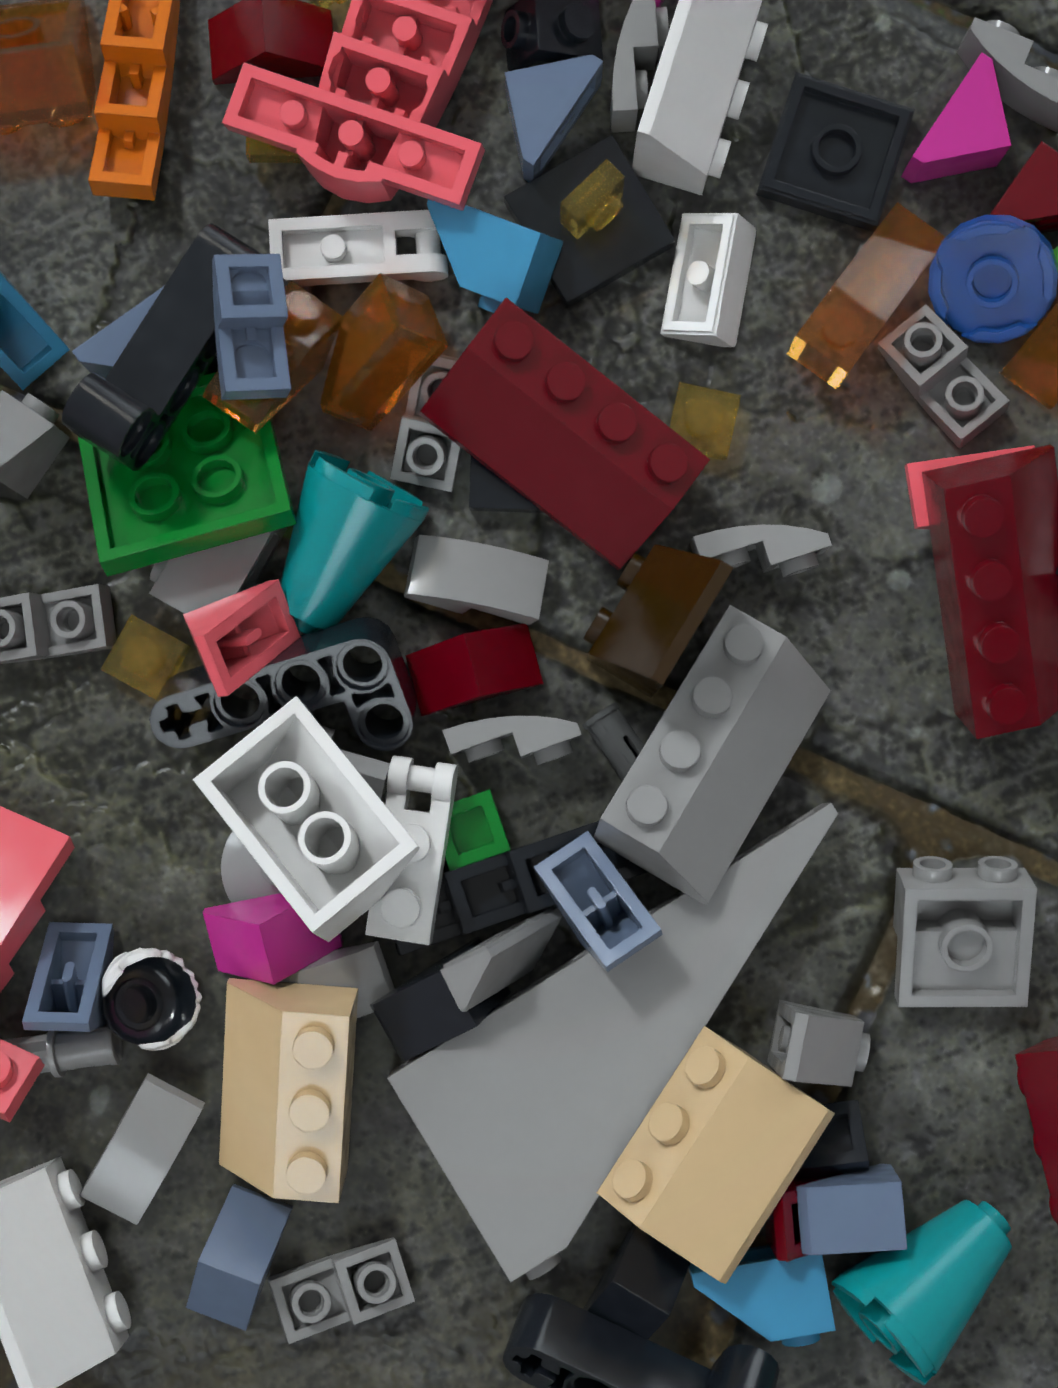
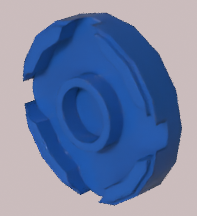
M982 215L961 223L941 241L929 269L928 294L936 314L947 326L949 324L954 330L961 332L962 337L977 343H1004L1026 335L1038 325V321L1045 316L1047 310L1049 311L1056 298L1058 263L1051 243L1034 225L1011 215Z

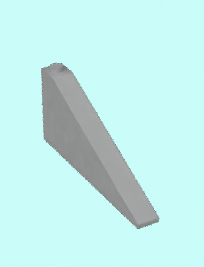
M821 803L734 857L707 906L679 891L650 909L648 912L661 928L663 935L609 972L587 950H584L502 1001L477 1027L410 1058L391 1070L387 1079L510 1282L523 1274H526L529 1280L536 1279L561 1262L562 1257L559 1252L567 1248L599 1197V1194L596 1192L695 1039L710 1020L837 817L838 812L832 803Z

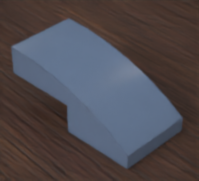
M280 254L214 255L212 259L213 306L221 400L287 398L291 390L283 326L288 318Z

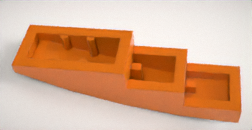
M109 0L100 42L104 66L94 110L99 129L88 179L92 194L95 196L155 201L173 82L180 0Z

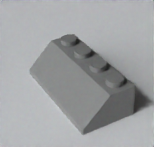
M729 605L602 814L594 840L707 906L831 690L786 636Z

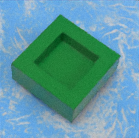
M491 789L454 801L445 856L450 871L511 850Z

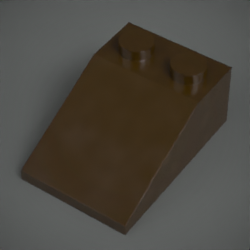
M654 544L647 558L635 552L616 584L626 591L614 612H611L602 607L583 638L593 645L588 653L587 660L651 698L663 686L734 567L722 560Z

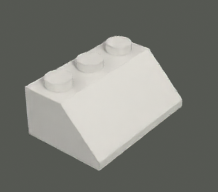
M762 0L678 1L637 130L632 169L637 176L701 196L708 175L720 179L731 145V141L722 139L720 136L726 117L739 120L750 82L739 79L745 59L757 62L768 27L767 23L757 21Z
M297 696L193 779L310 931L327 942H330L380 901L420 849Z
M61 1156L0 1181V1339L19 1388L59 1387L115 1355L129 1338L127 1329L131 1328V1316L128 1305L119 1291L112 1292L104 1268L108 1265V1256L103 1240L96 1230L89 1231L80 1207L84 1206L85 1199L80 1197L83 1189L80 1180L72 1169H65Z

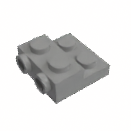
M936 856L916 858L913 861V868H896L893 928L897 935L894 996L898 1007H1028L1037 887L1025 868H1018L1016 861L1002 856L983 857L978 860V868H953L951 861Z

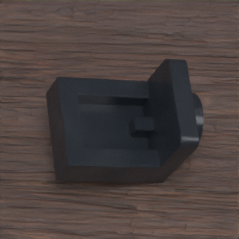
M599 0L517 1L506 10L501 26V41L506 48L508 70L528 68L536 61L552 63L591 54L603 60Z
M850 1100L822 1104L835 1114L794 1179L869 1171V1160L859 1101Z

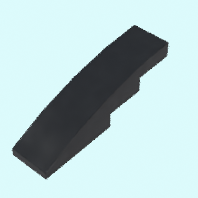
M599 821L512 849L452 871L444 872L433 941L430 945L555 905L556 903L537 875L534 866L586 831H589L594 838ZM597 842L624 880L648 872ZM394 940L398 955H404L430 946Z

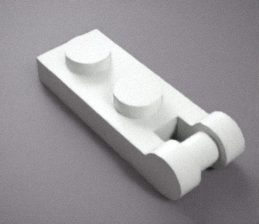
M429 210L268 219L270 254H280L283 278L290 287L412 279L421 282L444 280L449 276L448 257L441 254L440 237ZM397 237L415 238L416 254L398 255Z
M392 756L388 770L385 805L420 849L380 901L369 909L365 935L424 945L432 944L457 784V765L438 762L436 767L432 768L414 765V759L410 757ZM410 790L431 793L430 812L408 809Z

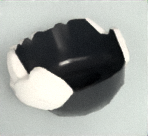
M138 948L116 956L109 964L102 978L103 999L101 1011L108 1028L122 1040L136 1044L141 1049L149 1051L164 1050L176 1045L192 1029L201 1009L199 1003L202 1000V995L197 991L199 983L194 979V972L185 968L182 958L174 956L168 950Z

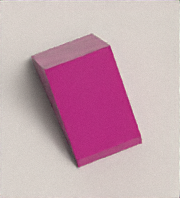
M981 52L913 154L901 175L902 178L910 183H916L996 167L1011 147L992 58Z
M281 893L208 907L203 910L215 962L220 972L275 985L343 945L341 933L330 942L313 934Z

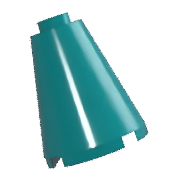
M319 450L314 451L307 465L295 517L296 525H293L280 581L288 602L289 613L293 616L298 631L305 634L319 629L324 630L338 624L421 525L429 511L428 507L422 506L423 501L400 486L369 470L366 474L349 468L346 473L350 461Z
M963 1200L907 1233V1250L877 1251L841 1272L831 1283V1285L836 1287L833 1293L845 1312L872 1343L878 1340L889 1351L894 1353L889 1360L912 1380L924 1386L938 1373L1010 1253L1012 1245L1006 1235L1011 1231V1227L1006 1219L989 1203L981 1201L976 1205L969 1200Z

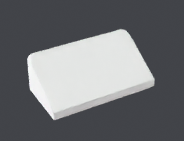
M682 213L660 333L664 337L719 347H735L756 237L755 227L739 213Z

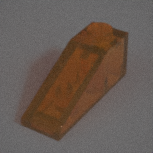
M897 202L805 322L786 354L837 390L930 264L945 236Z

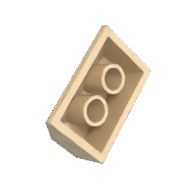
M229 978L227 981L219 1165L272 1198L339 1203L349 1159L358 988L278 982L273 985L256 980Z
M704 1026L596 1193L639 1229L719 1282L726 1284L835 1113L789 1081L782 1079L776 1072L743 1049Z

